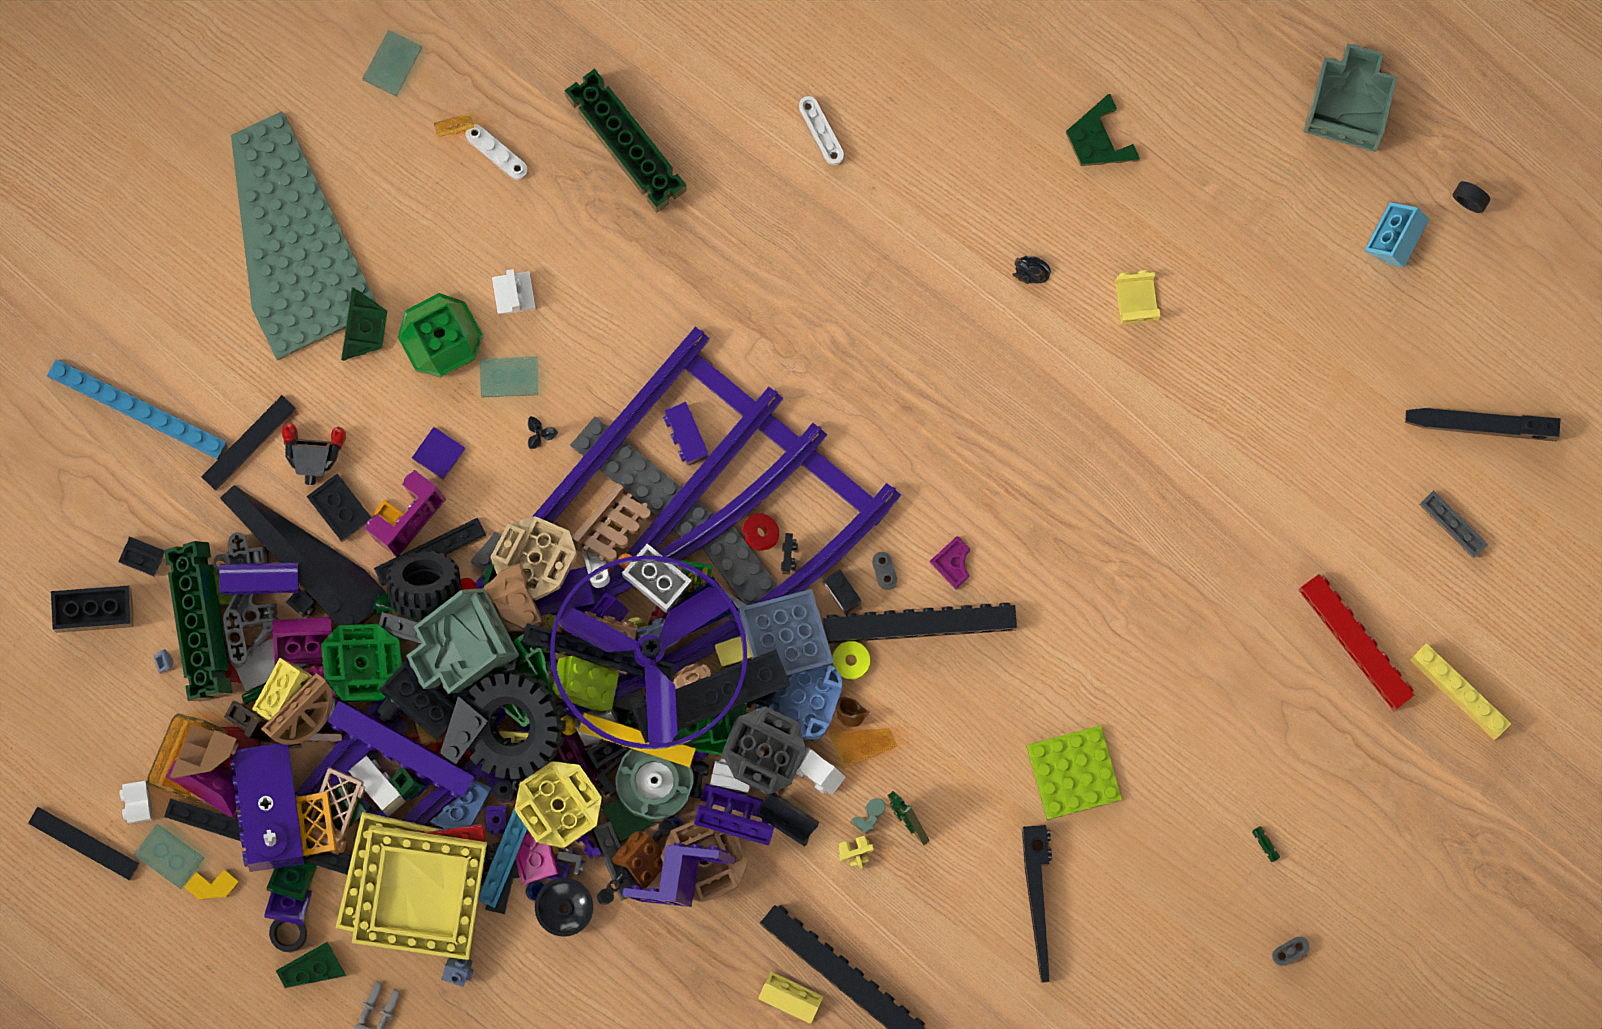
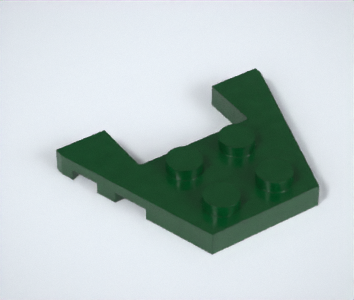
M1107 94L1065 132L1080 166L1140 161L1134 144L1115 151L1100 117L1117 110L1111 94Z

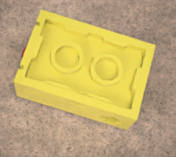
M279 658L253 710L269 721L313 676L299 666Z

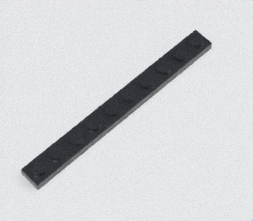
M170 798L164 815L165 818L241 842L240 832H243V829L239 828L237 819ZM307 842L308 849L313 848L314 844ZM330 851L303 856L304 862L344 875H348L352 858L351 855L340 852L336 855Z

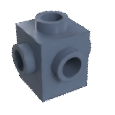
M449 957L441 980L464 987L466 981H470L474 969H471L473 961Z

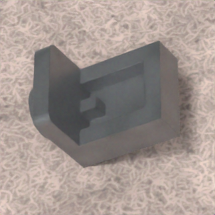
M564 849L563 852L559 851L558 861L576 864L574 876H579V872L583 873L585 861H582L581 855H576L575 851Z

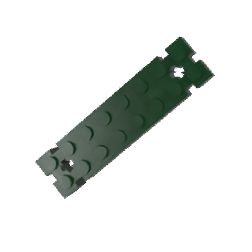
M595 68L583 76L582 84L579 85L575 82L564 90L567 100L574 108L579 106V115L642 195L648 194L647 202L656 213L669 204L668 198L672 196L675 200L687 191L685 182L678 174L672 175L673 167L609 86L604 88V79ZM589 95H590L591 97L595 96V98H594V99H591V98L588 99V96H589ZM658 182H659L660 184L663 183V186H662V187H661V186H658V187H657V183H658Z
M193 541L183 544V547L176 546L165 549L166 565H171V572H168L183 674L184 678H188L189 685L185 686L187 700L202 702L213 699L214 696L221 697L232 694L231 679L226 678L225 673L229 671L213 565L208 564V558L211 557L209 542Z

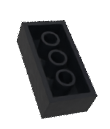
M129 585L51 591L52 629L56 633L134 627L132 589Z

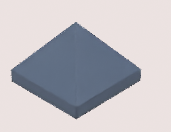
M166 649L154 655L159 674L172 667L173 659Z

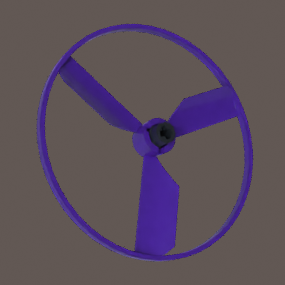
M631 556L612 561L595 569L585 576L568 594L560 607L552 629L550 660L559 693L572 713L590 730L607 740L627 747L663 749L687 743L703 735L713 728L729 711L739 694L745 677L747 642L742 621L732 601L724 590L705 573L684 562L667 557ZM636 561H657L672 564L694 573L712 586L670 610L659 638L655 635H645L638 641L567 605L577 590L595 575L608 568ZM730 609L738 625L743 650L742 669L738 686L726 708L714 721L691 736L672 741L678 733L675 685L656 665L662 660L666 647ZM558 623L565 631L606 652L634 650L636 662L645 667L649 744L629 742L607 734L590 723L575 708L562 687L556 668L555 637Z

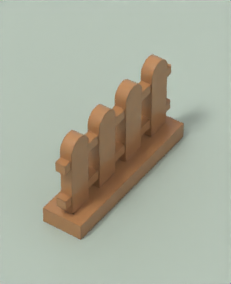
M617 483L572 537L576 550L580 551L582 548L585 552L590 550L597 554L602 562L604 560L608 562L615 561L617 555L613 549L616 546L619 548L627 547L628 538L625 535L628 532L630 534H637L639 532L638 519L647 521L651 518L648 504L644 503L641 505L633 500V496L629 493L626 496L624 487ZM624 509L634 516L630 519L620 512ZM614 523L622 528V530L618 532L611 528L610 524ZM601 536L611 543L607 546L598 541Z

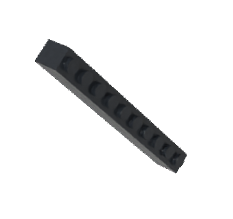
M1000 603L999 606L991 607V604H981L980 608L964 605L961 606V609H953L952 606L942 607V610L934 611V608H923L921 612H915V609L903 610V613L889 610L884 611V614L877 615L876 612H866L863 616H857V613H848L846 617L830 614L826 615V618H823L822 621L828 644L845 643L847 641L860 642L1016 631L1017 629L1015 605L1010 603Z
M774 905L760 922L763 928L886 1029H926L924 1028L925 1023L918 1017L913 1019L906 1007L902 1004L900 1006L896 1005L893 1002L895 999L889 993L885 992L883 994L879 991L880 986L873 980L868 982L863 978L865 974L857 967L851 968L848 965L849 961L841 954L839 957L835 955L833 947L826 942L822 944L818 941L819 936L812 930L807 932L803 928L804 924L796 917L794 919L790 918L787 915L789 911L783 906L779 905L777 907Z

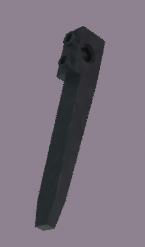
M1432 408L1406 410L1405 423L1425 429L1555 442L1560 435L1561 418L1529 415L1510 416Z
M1046 825L1023 826L1024 868L1041 983H1049L1042 866H1048L1049 861H1052V850L1048 849V841H1051L1050 830H1047ZM1034 841L1041 842L1042 850L1035 851L1032 843Z

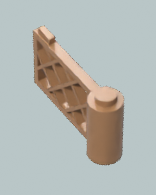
M329 767L319 793H331L334 802L330 803V806L336 805L339 815L332 818V822L340 817L343 823L341 830L336 829L333 823L336 850L330 852L338 855L346 849L345 835L358 798H362L366 787L363 786V781ZM332 774L337 775L340 784L334 787L330 781ZM349 782L357 784L355 792L349 794L346 784ZM342 786L345 797L338 800L334 789ZM319 799L315 804L321 810L324 809L323 799ZM347 799L349 809L343 812L339 802ZM314 808L310 819L315 822L320 811ZM310 821L305 826L306 833L313 825V823H311ZM319 821L318 825L326 829V821ZM315 826L310 836L318 841L323 831ZM327 834L320 842L323 846L329 845ZM307 838V842L314 845L316 844L310 838Z

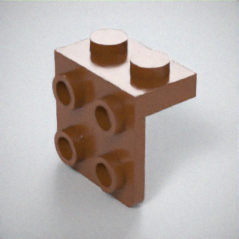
M637 831L629 837V840L618 849L612 858L616 865L627 867L643 888H647L663 868L662 851L650 835Z

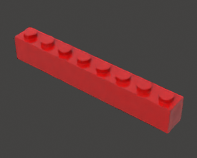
M1320 574L1316 575L1298 591L1394 712L1415 696L1412 693L1414 691L1412 686L1401 679L1402 674L1400 671L1390 665V659L1384 652L1379 651L1375 639L1368 637L1365 633L1364 625L1354 619V613L1348 606L1345 607L1343 605L1341 596L1336 591H1332L1325 576L1321 577Z

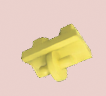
M866 836L855 839L858 849L852 851L848 841L839 843V861L842 862L855 857V860L849 861L850 867L857 865L859 870L863 869L862 863L869 861L867 856L861 858L860 856L874 850L873 845L869 844Z

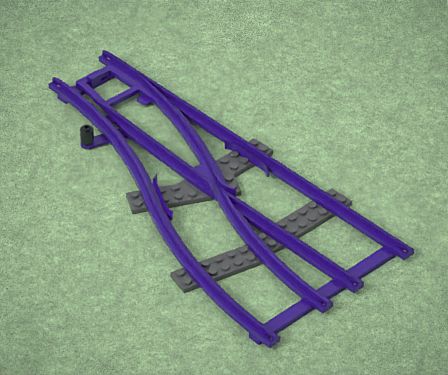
M695 326L609 427L594 416L570 444L583 458L532 517L536 516L553 524L596 472L600 470L615 484L622 485L624 491L631 494L641 505L644 503L648 504L650 512L657 517L626 554L637 556L646 544L656 550L669 533L674 531L681 538L659 550L658 553L663 557L682 561L702 548L741 602L747 606L802 592L832 568L874 526H877L901 497V494L888 483L883 486L874 498L816 451L817 447L828 435L820 426L812 423L802 436L798 437L772 415V412L783 401V397L776 390L768 386L762 395L754 401L698 355L710 341V338L704 334V331L699 330ZM686 370L739 413L742 418L687 483L680 487L629 445L625 439L680 374ZM757 430L761 431L783 449L785 453L740 495L711 516L712 512L697 500ZM802 465L860 513L812 559L780 585H777L734 527V524L765 500ZM497 532L490 537L471 560L482 572H484L485 568L489 569L492 561L491 555L501 538ZM620 565L615 566L609 573L610 581L606 586L596 588L591 584L595 605L606 592L616 597L634 587L622 576L624 569ZM494 570L491 581L497 576L496 570ZM483 574L475 582L477 584V589L484 588V579H482ZM595 605L578 608L577 610L583 613L585 611L590 612ZM730 619L700 638L662 657V661L676 664L675 674L684 667L694 664L716 652V644L739 637L738 625ZM543 652L549 672L551 669L550 653ZM619 673L613 706L627 709L630 711V715H633L631 707L645 702L641 693V689L646 687L645 678L630 673ZM384 700L373 701L365 710V713L383 722L377 717L379 713L376 711ZM565 701L557 704H562L565 713L560 716L561 718L565 715H568L573 719L576 718V716L566 705ZM572 703L581 714L591 711V709ZM502 707L497 713L496 726L508 715ZM400 711L392 723L388 721L386 725L403 734L408 729L409 724L401 717L404 712ZM614 711L615 714H616V716H617V718H618V717H619V713L616 712V711ZM530 724L525 727L520 725L512 731L528 732ZM346 733L342 737V741L335 745L295 794L297 796H307L311 791L310 795L319 793L329 767L350 775L349 770L367 756L371 749L365 746L366 743L362 740L355 741L348 737L349 733ZM472 760L461 766L477 775L475 781L483 776L500 802L507 803L514 798L515 790L508 778L495 777V772L488 774L481 770L483 764L478 763L475 765ZM332 774L330 781L334 787L340 784L337 775ZM417 776L421 783L425 784V787L418 796L433 783V780ZM436 787L402 821L425 826L455 797L449 793V789ZM360 798L369 810L367 813L387 817L381 809L377 812L364 799Z

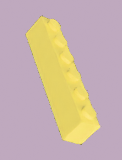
M1427 643L1410 659L1417 668L1493 740L1497 739L1511 725L1495 707Z

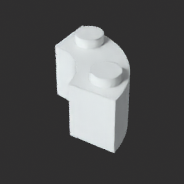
M805 746L796 775L799 777L805 776L815 784L814 788L820 793L824 794V792H827L832 796L846 777L833 765Z

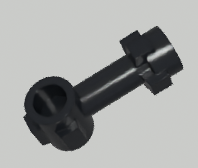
M698 761L693 764L692 772L696 775L690 797L700 799L703 794V789H701L703 775H708L709 764H706V762Z

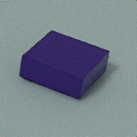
M556 860L559 874L547 878L551 880L567 878L572 866Z

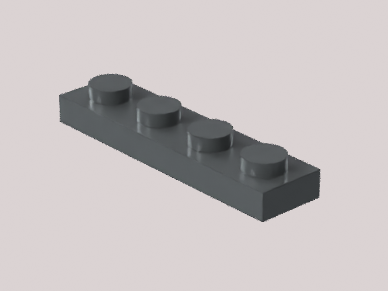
M1434 490L1419 504L1473 559L1488 545Z
M607 822L593 828L591 831L612 880H614L619 875V870L623 868V866L616 865L612 860L621 846L611 822ZM623 870L624 874L628 875V872ZM633 875L625 879L617 891L621 901L628 899L622 896L624 888L631 889V886H637Z

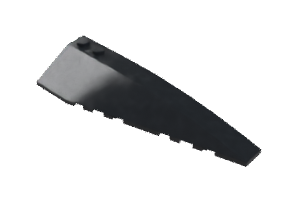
M235 485L220 497L226 506L279 563L298 562L299 584L338 626L363 625L376 613L377 610L373 609L378 594L383 596V593H386V591L365 569Z

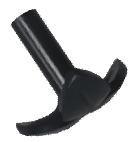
M530 416L528 418V428L536 433V435L529 437V449L538 448L541 445V437L547 441L552 440L557 436L558 431L553 427H546L543 430L542 423L537 418Z

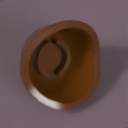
M841 697L837 702V717L840 722L847 726H860L870 713L869 710L863 708L852 698Z

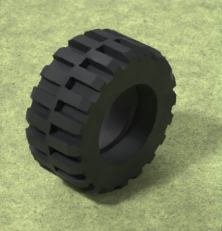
M423 550L419 553L412 552L408 556L404 555L400 557L399 561L396 560L392 564L386 576L388 599L391 607L402 616L405 615L409 619L423 620L462 590L458 565L443 553L438 554L436 551L426 552V550Z

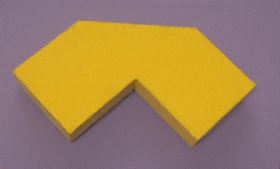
M223 870L213 883L210 884L196 872L184 888L199 900L224 898L233 891L239 881L226 870Z

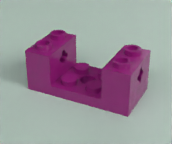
M416 470L409 473L402 483L416 501H413L409 505L408 511L397 519L396 525L392 526L376 514L375 517L367 522L365 527L369 535L396 558L399 557L446 501V498L437 486Z

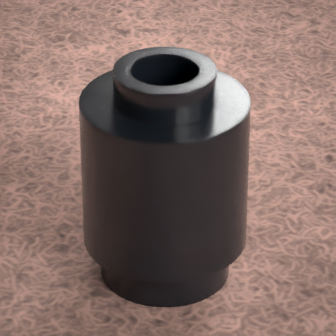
M386 698L376 712L379 713L377 717L387 724L388 721L392 723L401 710Z

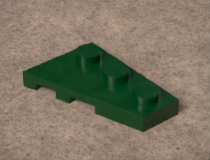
M328 942L276 970L285 988L346 976Z

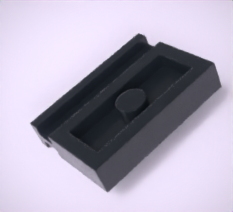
M129 536L118 562L155 577L165 552L163 549Z

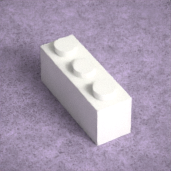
M365 756L349 772L354 778L364 782L363 786L366 787L365 791L389 817L405 803V800L401 797L398 790L390 784L391 778L386 772L382 774L379 771L381 766L376 760L370 761Z

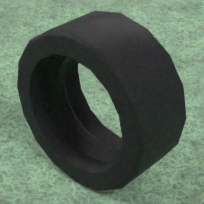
M1466 181L1459 182L1453 192V198L1460 205L1476 213H1483L1491 201L1490 196L1484 190Z
M274 920L269 930L271 943L283 952L291 953L299 950L307 940L306 925L304 923L303 925L296 924L300 931L298 940L294 944L284 945L277 938V929L285 922Z

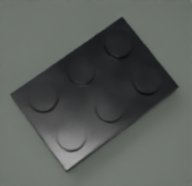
M335 474L306 496L341 542L361 529L372 518L338 474Z

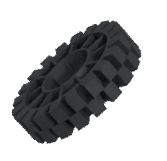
M520 670L495 673L480 680L481 682L475 684L469 690L470 694L464 697L490 719L489 723L469 748L472 752L469 758L475 765L478 763L483 764L481 770L486 773L495 772V777L505 779L510 776L511 779H516L525 775L528 776L549 764L548 762L553 760L558 754L557 748L563 744L564 736L561 735V732L566 730V720H561L560 717L565 714L562 704L556 705L555 700L558 699V696L554 690L548 692L546 689L548 684L542 679L536 681L534 679L535 675L525 672L520 674ZM507 704H513L517 708L520 707L526 713V717L530 722V730H528L529 734L525 741L521 740L519 743H511L510 740H505L500 735L496 726V718L501 707L504 708Z

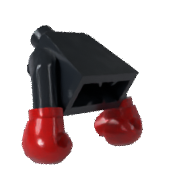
M287 423L283 426L282 437L285 445V457L290 466L295 469L296 474L305 475L304 483L306 485H315L316 476H323L324 472L329 471L337 461L339 450L346 440V431L342 427L338 426L332 430L330 442L298 439V430L294 424Z

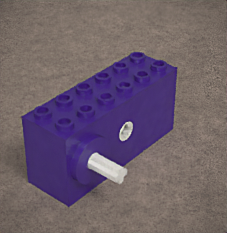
M279 743L236 749L235 754L230 756L232 772H236V775H232L234 789L238 791V794H235L237 810H241V813H237L239 828L243 829V832H240L242 848H246V851H242L244 866L249 868V872L303 865L304 859L288 745Z

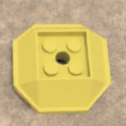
M552 761L519 784L514 810L536 843L565 848L597 826L602 797L580 765ZM554 801H562L564 807L561 810H555L552 806Z

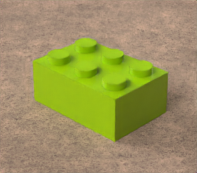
M574 656L559 658L557 665L558 676L565 693L572 703L597 712L612 710L619 676L618 672ZM554 680L553 690L558 698L563 699Z

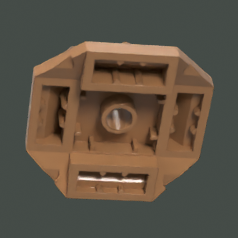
M694 821L670 831L666 845L673 846L674 843H682L685 846L691 847L692 844L708 849L709 846L720 847L721 850H727L730 855L735 856L734 864L709 862L707 865L698 864L693 900L703 903L739 886L748 860L738 837L694 825ZM666 845L661 855L662 862H664Z

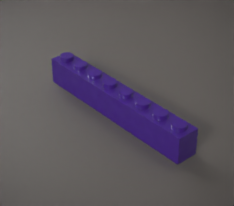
M342 700L338 701L328 720L332 724L331 727L339 732H342V730L346 731L351 739L355 741L362 740L366 743L365 746L373 751L378 749L383 752L382 756L389 760L394 758L399 761L401 767L417 771V776L433 780L432 784L441 789L443 787L449 789V793L454 797H466L477 778V775L459 765L452 764L447 758Z

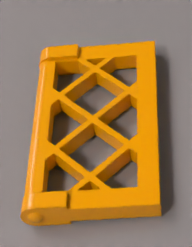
M322 792L296 797L303 856L336 850L329 793ZM319 799H323V810L315 805ZM308 802L310 806L303 813L302 803ZM313 807L321 812L315 822L307 816ZM323 815H325L326 829L318 825ZM305 818L313 823L307 833L305 831ZM315 826L323 831L318 841L310 836ZM327 834L329 845L323 846L320 842ZM307 838L316 843L313 848L308 849Z

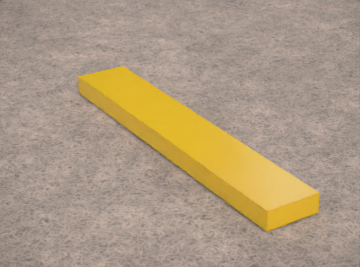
M584 712L583 716L605 733L629 742L645 744L639 729ZM581 722L579 732L607 740ZM681 744L663 749H632L690 767L696 748Z

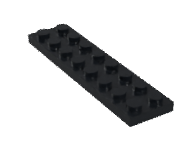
M776 649L747 661L742 687L729 710L791 686ZM742 663L675 689L677 731L721 714L738 686ZM645 701L632 706L631 709L646 744L649 743L647 703Z

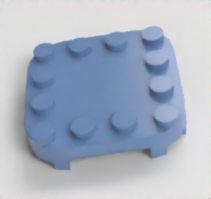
M830 664L829 666H822L787 676L791 686L777 691L769 707L799 722L803 739L819 740L830 727L842 690L841 675ZM755 704V710L763 707L761 705Z

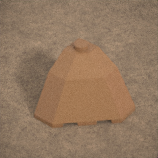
M191 723L170 778L175 779L211 772L228 759L230 754H235L238 744L235 743L236 738L216 730L212 732Z

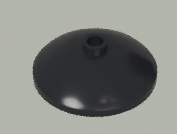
M571 878L554 879L545 884L536 897V918L544 930L555 936L568 937L581 932L592 918L593 900L591 894L577 880ZM562 905L568 906V910L566 912L561 911Z

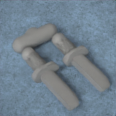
M376 981L367 1002L362 1003L365 1006L364 1011H362L359 1024L355 1025V1029H371L362 1024L366 1023L370 1011H375L377 1008L374 1007V1004L382 988L381 982ZM397 989L393 990L385 1010L380 1011V1014L383 1016L376 1029H384L389 1018L393 1019L392 1011L400 994Z

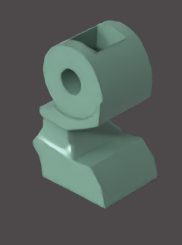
M879 798L872 799L867 803L865 810L869 817L868 820L864 821L861 817H855L850 821L864 834L873 830L878 820L876 817L882 815L885 810V803Z

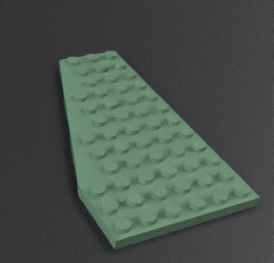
M283 111L231 135L251 306L277 360L346 328L352 287L376 302Z

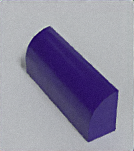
M298 562L220 564V595L299 593Z

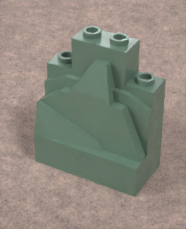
M1347 43L1342 61L1324 57L1303 132L1376 152L1385 131L1397 77L1389 73L1379 72L1384 53Z
M485 588L459 591L416 624L414 628L422 644L406 655L423 689L436 688L443 683V687L448 694L460 693L492 669L502 668L519 656Z

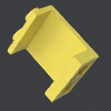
M1143 270L1133 275L1130 272H1125L1116 277L1115 284L1121 325L1159 321L1160 309H1157L1153 280L1155 272L1150 273L1149 270Z

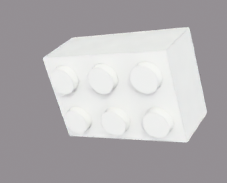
M648 544L637 555L663 557ZM631 562L622 572V576L666 613L669 612L692 585V580L674 565L663 562Z

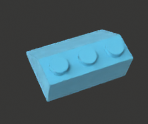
M1389 202L1364 251L1390 265L1404 268L1429 218L1417 207Z

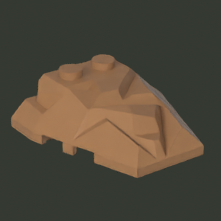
M520 563L502 570L491 582L484 586L512 642H515V639L524 634L527 623L551 629L545 614L540 615L526 586L528 579Z

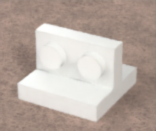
M514 269L506 270L507 275L492 277L498 315L536 309L529 271L514 273Z

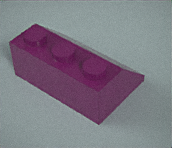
M331 617L272 620L274 664H277L279 658L293 664L323 663L321 644L332 633Z

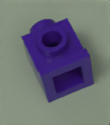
M486 806L487 832H491V835H502L503 831H505L507 827L506 806ZM499 817V823H493V818Z

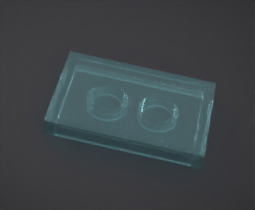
M388 30L362 78L363 81L397 97L422 50V46Z
M537 357L480 359L481 398L538 395Z
M159 824L155 825L133 854L179 889L183 888L204 860L203 856Z

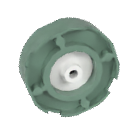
M631 749L622 758L615 777L617 795L624 808L634 816L654 822L672 818L687 805L693 787L691 766L687 767ZM656 779L658 782L653 784L651 780Z

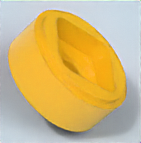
M565 715L561 718V720H566V730L563 731L565 735L570 736L577 731L572 717Z

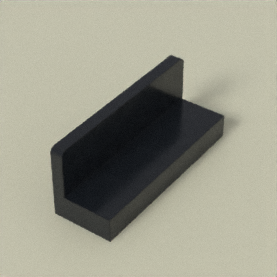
M775 792L768 794L760 804L758 817L775 826L776 829L804 847L808 844L809 836L819 825V821Z

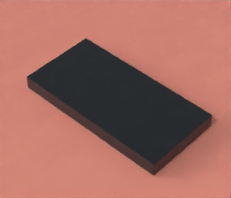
M404 662L379 688V692L438 741L448 730L455 705L437 689H423L415 671Z

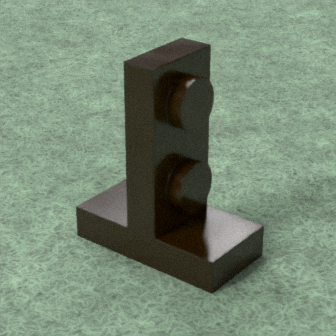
M232 701L224 718L244 730V735L247 737L270 742L272 738L261 729L268 720L263 719L238 701Z

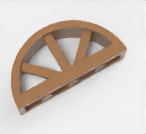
M316 673L261 729L274 741L286 745L298 744L311 738L323 727L330 715L333 703L330 686ZM315 708L310 717L304 712L306 709ZM301 716L305 722L297 727L298 717Z

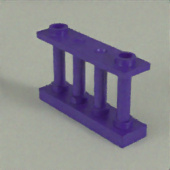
M705 784L701 801L706 802V805H699L694 825L769 846L775 826L769 825L763 819L762 822L750 819L751 815L758 817V811L763 799L711 784ZM713 805L725 807L724 811L713 809ZM732 810L744 813L743 817L731 814Z

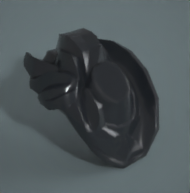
M1034 256L1016 258L1014 263L1016 273H1012V275L1025 284H1041L1049 279L1051 270L1045 261Z

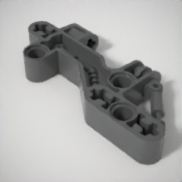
M236 532L228 540L229 553L216 555L212 565L213 572L219 575V567L216 565L218 561H223L225 564L269 563L266 547L248 549L245 536L242 533ZM234 540H237V542L240 543L238 552H236L237 546L236 543H234ZM237 594L233 596L222 619L228 660L232 667H242L247 657L253 656L257 646L260 647L272 632V620H279L276 617L278 612L275 610L277 604L255 605L251 601L254 594ZM263 611V613L261 614V616H262V618H264V619H259V618H260V613H259V612ZM251 613L256 619L249 621L245 615ZM229 617H232V620H234L233 629H231ZM263 626V630L253 642V647L247 650L243 629ZM232 635H236L239 637L240 641L234 643L230 640L229 637ZM236 649H238V656L241 657L240 661L234 658Z

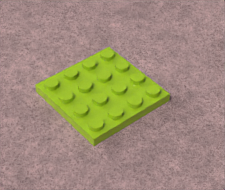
M1101 725L1026 745L1047 820L1122 800Z

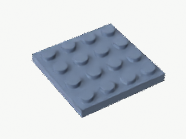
M812 589L738 609L752 659L776 649L787 676L834 663Z

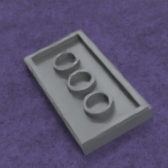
M273 638L263 642L260 647L257 646L253 656H248L245 664L240 668H236L246 692L266 684L276 666L274 664ZM238 653L235 654L234 658L240 661L241 657L238 656ZM312 663L295 664V665L299 666L300 668H303V667L308 666V665H310V664H312Z

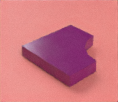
M956 536L929 561L955 590L970 577L965 568V558L970 548Z

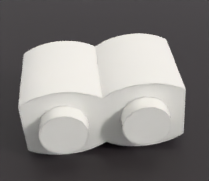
M140 781L122 784L120 798L121 801L125 802V809H122L123 819L127 820L128 824L153 821L148 782Z

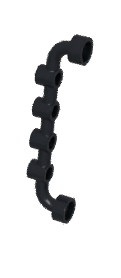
M664 819L659 823L658 831L652 836L656 844L664 835H669L670 831L675 829V823L671 819ZM627 867L621 868L618 873L619 875L597 894V900L601 905L610 904L614 900V893L620 889L621 883L632 875ZM623 870H626L628 875H625ZM611 884H614L616 889H613Z

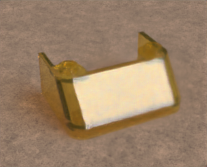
M177 713L172 718L148 774L147 784L179 798L199 803V799L191 796L193 793L165 776L179 756L191 723L212 732L216 730L227 735L228 731L203 719Z

